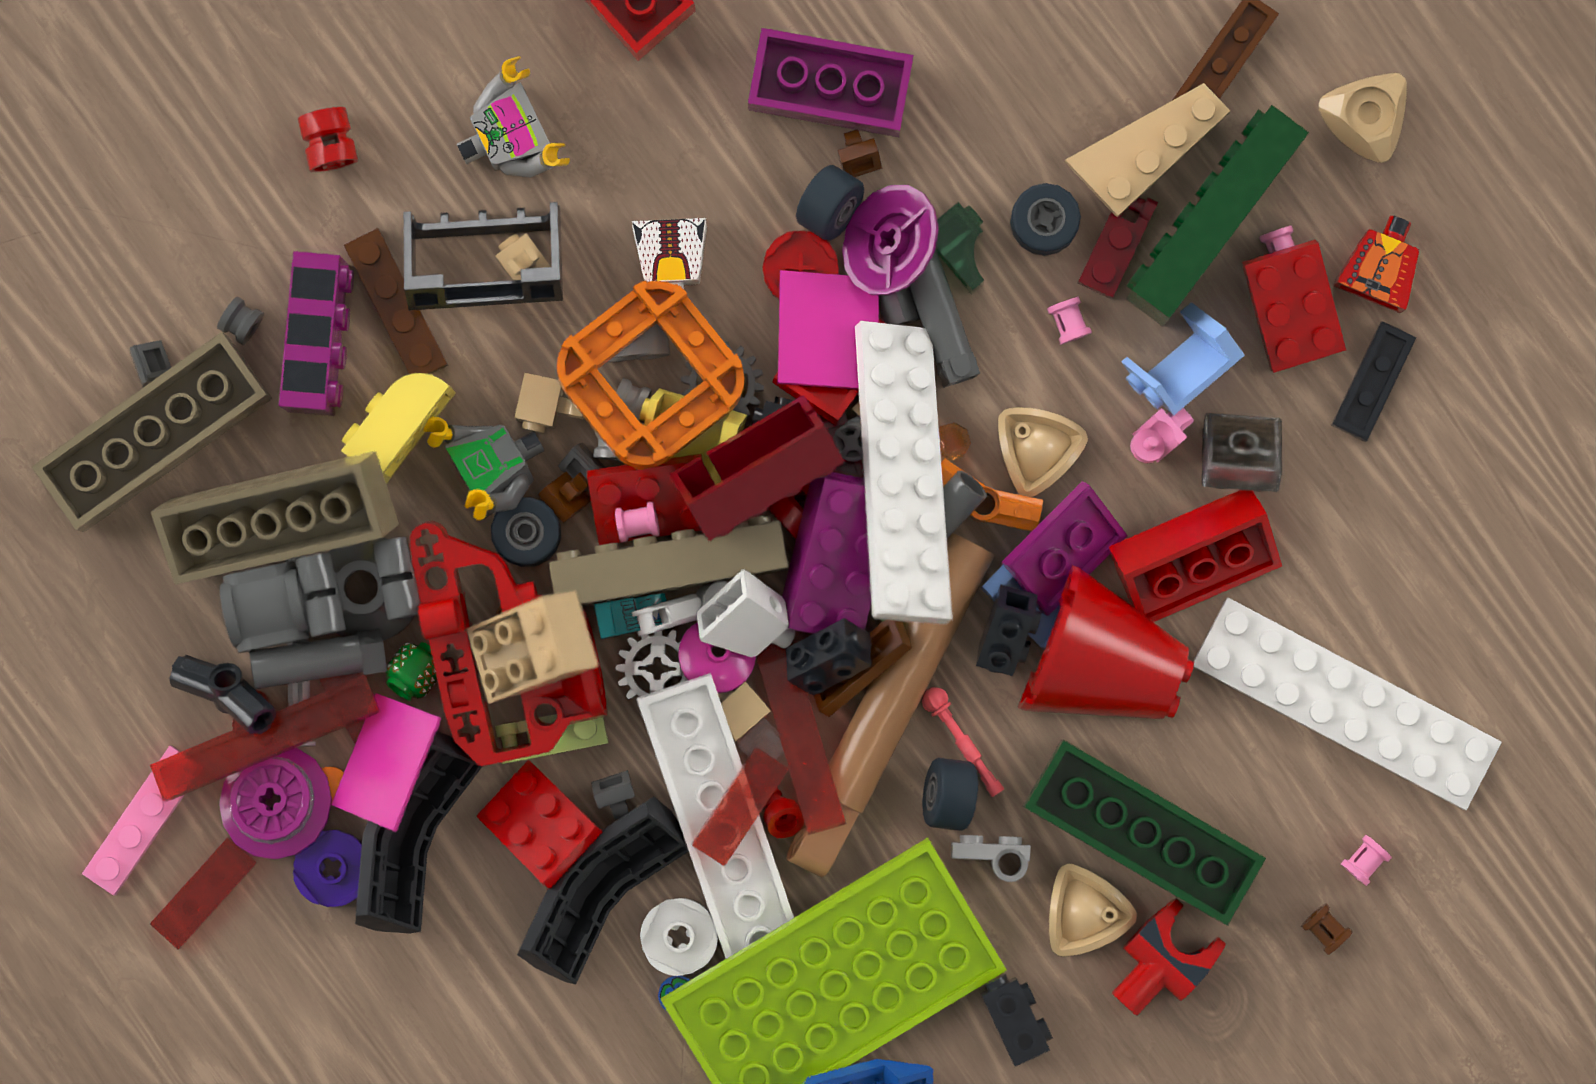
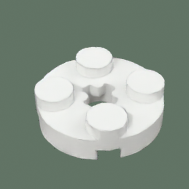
M687 898L668 899L655 906L645 917L640 931L642 950L650 964L662 973L672 976L692 974L704 967L712 958L718 942L717 932L709 911L700 903ZM680 926L687 928L685 935L690 937V942L688 944L681 943L676 948L671 945L673 938L668 936L670 929L678 930Z

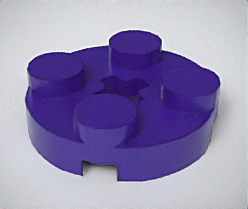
M341 830L322 831L314 843L295 855L293 878L299 892L310 902L326 907L343 906L357 899L362 842L352 834ZM329 858L332 862L338 859L341 862L342 866L339 868L341 875L337 879L333 875L327 878L323 875L322 871L326 868L323 863L325 859Z

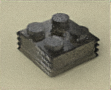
M1206 413L1202 433V486L1216 489L1227 488L1253 490L1255 492H1278L1282 476V419L1278 417Z

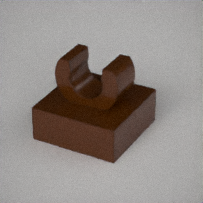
M858 129L843 134L846 147L838 150L842 170L853 177H858L882 169L879 150L874 138L862 142Z
M567 472L563 473L538 494L563 523L584 509L591 501V498L584 491L588 487V480L581 472L574 478Z

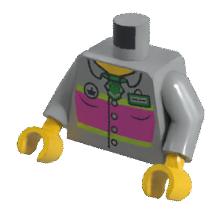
M520 56L504 61L501 68L502 71L487 84L473 106L474 114L470 117V120L477 134L457 143V146L466 164L487 155L494 170H501L505 175L531 178L551 169L553 166H567L570 163V159H558L557 152L559 148L566 146L565 143L549 142L521 82L515 84L516 81L525 79L530 75L529 68L517 73L515 64L521 59Z

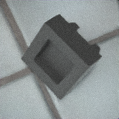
M628 770L591 782L598 809L610 805L615 820L629 813L626 800L635 797Z

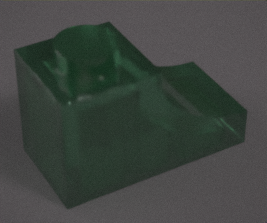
M957 202L937 219L939 231L935 251L938 252L942 261L972 294L984 283L974 258L975 241L982 236L983 230L979 226L983 221L970 205L964 209Z

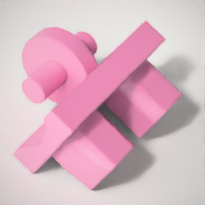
M1161 408L1133 433L1134 437L1130 444L1132 454L1140 462L1153 463L1156 461L1158 463L1187 438L1182 431L1193 423L1194 419L1184 408L1175 415L1170 412L1166 413Z

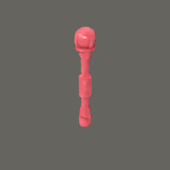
M937 687L927 689L922 698L924 709L932 712V716L938 715L941 721L946 724L955 737V744L967 761L975 765L990 796L994 797L1003 791L1004 787L998 779L996 780L992 772L987 769L980 759L982 755L968 734H964L953 719L952 713L948 709L951 702H948L949 698L946 691Z

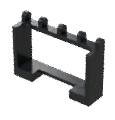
M550 202V212L547 215L526 217L525 207L517 208V218L488 219L487 210H479V220L450 222L449 212L440 214L441 223L422 224L416 222L415 216L412 215L411 211L403 212L404 291L409 311L563 301L561 220L558 202ZM551 231L552 267L521 269V280L445 285L443 274L416 276V239Z

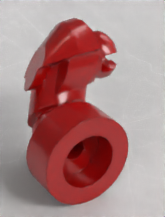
M760 762L745 768L744 772L755 805L760 803L766 808L763 820L769 833L776 838H788L799 832L805 822L804 814L795 800L781 797L782 792L778 789L776 783L769 778L771 774L770 768Z

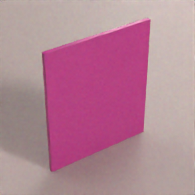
M780 270L778 384L859 389L855 326L860 321L878 323L879 295H871L855 286L849 275Z
M376 693L331 805L396 832L441 718Z

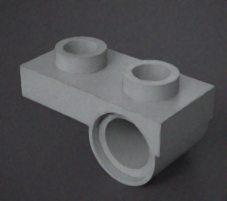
M960 835V842H951V858L991 860L992 870L998 878L1006 882H1015L1021 879L1027 871L1028 861H1030V845H1022V837L999 836V843L995 844L983 843V836ZM1006 853H1014L1020 859L1019 870L1012 875H1005L999 869V860Z

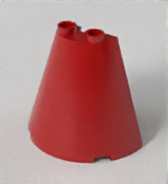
M1072 565L1059 598L1060 610L1036 672L1031 671L1017 707L1031 712L1163 719L1165 716L1173 718L1181 697L1176 695L1181 681L1187 683L1194 668V661L1188 659L1189 648L1080 567Z

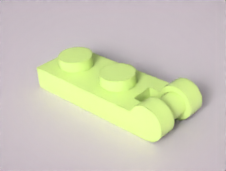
M557 714L539 717V719L545 723H552L556 720ZM604 717L569 724L556 746L548 753L505 761L502 764L608 744ZM526 720L495 726L497 738L501 737L503 748L517 746L516 734L527 732L529 743H531Z

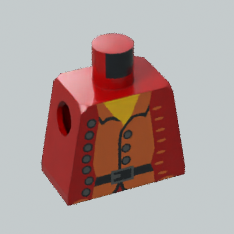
M1390 215L1383 234L1371 229L1366 231L1336 278L1333 287L1397 313L1405 311L1409 302L1419 255L1418 248L1404 243L1411 223L1400 217Z

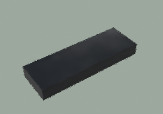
M1383 321L1380 322L1331 426L1364 442L1368 441L1417 337Z

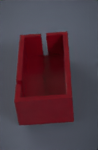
M804 395L706 452L722 482L717 485L714 483L700 457L695 458L669 475L710 542L716 537L726 536L735 526L750 517H757L763 514L769 506L782 498L797 494L804 485L816 478L831 474L838 465L845 461L825 425L816 412H814Z

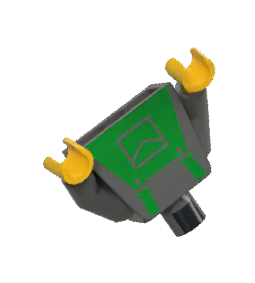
M431 417L423 428V431L426 433L433 432L427 439L429 446L433 448L439 447L443 440L447 443L445 448L470 491L464 507H475L473 517L476 520H483L493 513L515 509L534 480L526 461L545 451L534 431L513 441L504 425H448L440 417Z

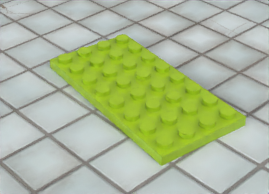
M927 837L661 998V1001L712 1084H804L807 1077L850 1066L1004 973L1007 969Z

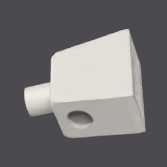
M744 569L697 611L701 641L748 657L759 655L771 643L781 648H786L794 639L795 630L788 628L786 603L783 597Z

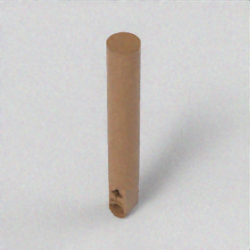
M954 533L947 539L952 620L947 624L902 621L912 649L869 684L815 789L818 792L805 815L804 825L796 833L788 849L787 861L821 878L831 869L859 813H863L995 556L979 545Z

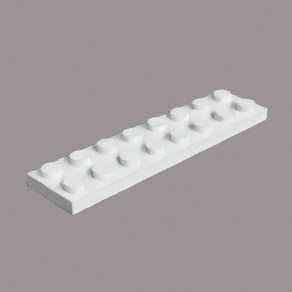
M860 321L855 326L873 618L947 624L952 620L933 344L926 328Z
M1226 598L1194 659V668L1463 810H1467L1502 743L1498 739L1230 598Z
M711 673L639 697L637 701L725 958L727 959L790 921L794 916Z

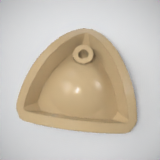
M1390 73L1346 84L1321 97L1319 102L1320 113L1332 133L1349 149L1375 162L1388 161L1394 153L1403 124L1407 95L1406 79L1399 73Z
M1008 408L998 418V432L1003 458L1017 492L1023 496L1034 497L1055 483L1075 463L1088 441L1087 433L1080 425L1049 411L1034 408Z
M1066 864L1059 869L1052 891L1049 913V936L1054 953L1059 956H1073L1090 952L1116 940L1135 924L1137 918L1135 908L1109 882L1093 872L1074 864Z

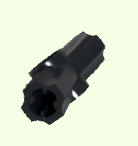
M185 655L184 657L179 656L172 665V672L169 677L172 687L213 701L219 711L232 716L250 735L254 733L261 735L271 728V724L277 716L275 708L243 678L240 668L235 664L221 663L214 665Z

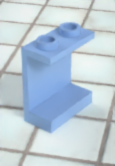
M1192 302L1181 310L1180 313L1194 334L1147 373L1128 357L1121 361L1130 373L1126 377L1130 386L1139 395L1144 394L1156 409L1163 406L1173 415L1178 413L1245 356L1228 330Z

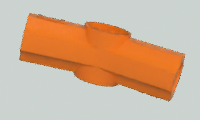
M946 458L941 462L943 486L957 471H963ZM977 480L986 494L993 500L994 508L987 515L978 514L974 510L969 515L972 520L1030 532L1038 526L1043 505L1042 499L994 490Z

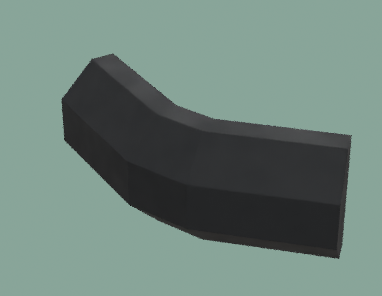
M436 731L396 832L369 820L366 824L362 839L356 925L381 932L407 934L421 932L429 847L438 825L482 768L449 735Z
M654 796L604 828L598 838L562 877L547 890L517 953L519 957L542 972L576 985L603 925L614 906L627 891L689 852L679 821L673 812Z

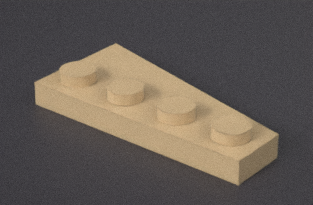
M1203 83L1065 160V163L1118 218L1230 113V110Z

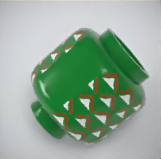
M420 642L419 645L403 644L386 665L387 671L385 674L388 678L386 685L395 694L408 701L412 698L421 699L425 697L438 681L430 645L424 642Z

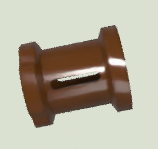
M1325 903L1315 910L1302 923L1301 927L1305 931L1310 930L1325 946L1323 951L1329 955L1339 948L1351 936L1353 931L1349 927L1344 928L1329 912L1330 906Z

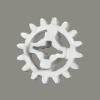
M662 630L655 632V635L651 637L649 634L641 635L642 640L639 642L631 637L627 639L632 648L629 652L625 650L619 651L618 654L625 658L626 661L625 664L617 665L616 670L625 672V677L618 681L619 686H630L631 689L626 695L628 699L636 695L642 697L649 694L639 688L633 675L643 676L650 683V693L665 689V684L673 676H683L680 683L688 681L681 671L679 662H672L666 655V644L672 646L677 652L679 650L680 642L677 643L675 641L677 631L672 630L668 637L663 636ZM651 644V653L643 661H633L636 654L643 647ZM655 658H661L663 665L676 668V671L662 673L660 680H654L653 673L639 670V668L653 665Z

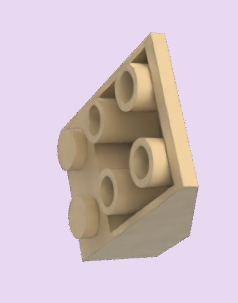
M576 590L540 597L467 628L471 648L488 703H494L572 677L598 666Z

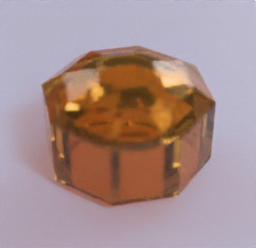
M955 422L939 427L941 457L949 461L963 458L971 445L968 430Z

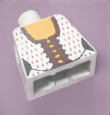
M706 218L632 221L644 281H664L673 285L677 284L683 289L684 285L700 283L707 230Z

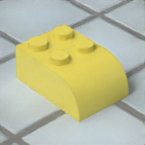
M416 373L398 379L388 388L384 395L378 392L372 398L365 409L369 415L360 426L354 423L342 439V442L346 445L341 451L348 457L376 451L387 484L426 433L423 431L427 420L431 417H438L456 392L444 381L429 374Z

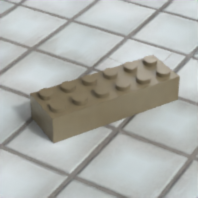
M221 332L33 465L32 469L73 527L78 531L86 532L273 398L231 339Z
M376 451L171 498L151 511L174 584L383 538L399 525Z
M771 516L748 519V527L733 529L726 536L716 537L710 542L705 534L696 536L694 529L671 533L672 540L659 543L656 536L635 539L633 540L634 547L620 549L618 543L596 546V554L582 556L579 550L557 553V561L549 562L554 594L576 590L580 606L586 607L609 601L699 587L719 581L727 582L731 581L743 569L754 576L788 571L780 521L772 522Z

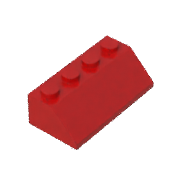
M1250 485L1109 546L1117 574L1131 606L1153 622L1282 567L1267 513Z

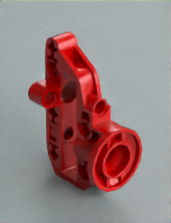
M427 521L415 527L410 535V551L421 602L418 606V614L422 633L426 640L429 639L445 716L452 737L479 766L548 753L556 746L569 724L607 716V699L598 650L587 613L582 610L598 666L572 677L521 693L520 696L531 743L499 749L496 745L487 701H483L478 681L479 670L467 633V628H470L472 623L468 615L465 599L466 593L462 590L458 568L474 564L488 566L495 576L503 613L543 597V594L538 595L534 581L516 584L507 563L499 554L448 535L446 528L442 524L435 521ZM425 529L429 530L430 535L438 536V542L432 546L434 556L442 553L444 559H435L427 564L424 563L423 558L431 556L429 545L421 544L420 537L426 535ZM432 567H439L446 572L447 583L444 587L436 588L430 584L428 573ZM451 644H454L457 650L462 649L464 655L458 658L459 671L453 672L456 669L453 657L446 658L445 652L451 648ZM543 703L552 705L557 712L556 720L552 723L542 722L537 716L538 705ZM472 711L469 714L472 726L479 725L480 727L474 739H471L470 733L462 732V728L467 724L466 712Z

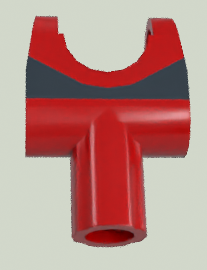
M1177 898L1171 900L1146 920L1123 947L1138 964L1114 989L1112 994L1135 1016H1138L1164 987L1179 1001L1185 999L1205 978L1226 946V943L1220 937H1216L1206 948L1202 947L1196 952L1184 953L1177 950L1170 936L1171 927L1176 921L1174 918L1184 906Z

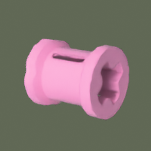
M1287 226L1259 237L1261 243H1266L1269 253L1295 246L1291 234L1294 232L1292 226Z
M1079 297L1071 298L1047 308L1048 314H1052L1061 335L1059 338L1061 345L1092 333L1091 328L1086 327L1078 305L1081 301Z
M654 502L647 503V506L626 511H623L622 508H615L616 524L621 543L627 542L629 537L652 534L656 537L660 536Z
M1365 835L1362 838L1363 844L1349 860H1343L1341 865L1357 880L1367 886L1370 883L1369 877L1383 861L1389 862L1392 857L1373 839Z

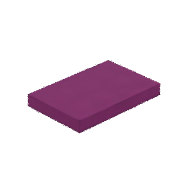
M1082 481L1002 561V564L1024 591L1038 595L1036 607L1040 612L1049 616L1059 606V598L1072 565L1080 567L1090 575L1110 554L1109 546L1123 541L1128 535L1091 486Z

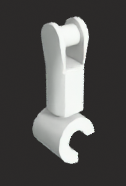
M728 582L710 583L699 588L696 594H689L632 612L633 617L637 616L641 631L637 632L638 636L697 620V611ZM655 610L659 611L662 624L658 626L655 625L652 611Z

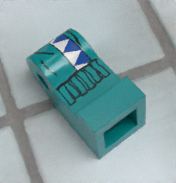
M660 593L594 604L601 639L641 631L637 616L633 617L632 612L667 601L666 594ZM652 611L655 625H661L662 621L659 611Z

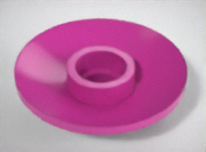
M698 622L692 625L682 637L678 650L680 668L686 679L691 680L711 673L717 693L729 692L740 687L751 675L756 656L748 657L724 649L725 655L716 657L711 652V648L714 645L700 640Z

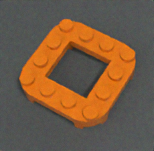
M645 280L633 286V291L574 336L571 334L561 345L562 348L557 359L558 380L565 394L613 454L623 463L638 470L653 468L671 459L730 413L740 401L744 390L743 365L738 355L733 354L687 297L688 293L681 286L664 281L647 282ZM655 324H658L702 378L703 382L645 426L639 422L598 371V368Z

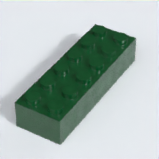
M1271 105L1266 113L1260 109L1256 112L1241 133L1246 137V140L1243 144L1235 140L1218 163V165L1224 168L1219 175L1214 171L1210 173L1195 194L1200 198V201L1196 206L1190 201L1172 224V226L1178 229L1173 237L1167 232L1164 234L1149 255L1154 259V262L1150 267L1143 263L1126 285V287L1132 290L1126 299L1161 326L1169 320L1309 134L1307 130L1275 106Z
M1060 740L1022 806L1227 926L1266 860L1259 853L1065 740Z

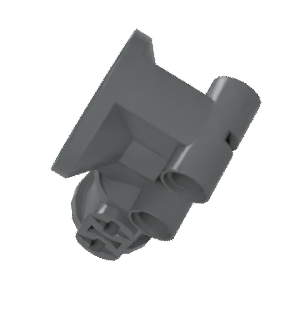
M383 537L331 549L328 553L296 559L297 567L295 562H286L225 575L222 577L223 583L220 585V600L229 639L234 648L237 647L238 653L306 640L310 638L309 632L311 637L335 632L340 636L357 634L358 631L380 628L382 640L384 641L402 632L411 623L415 615H419L418 606L421 603L407 537L392 539ZM359 570L371 572L378 582L376 597L366 604L353 603L346 592L349 578L354 572Z

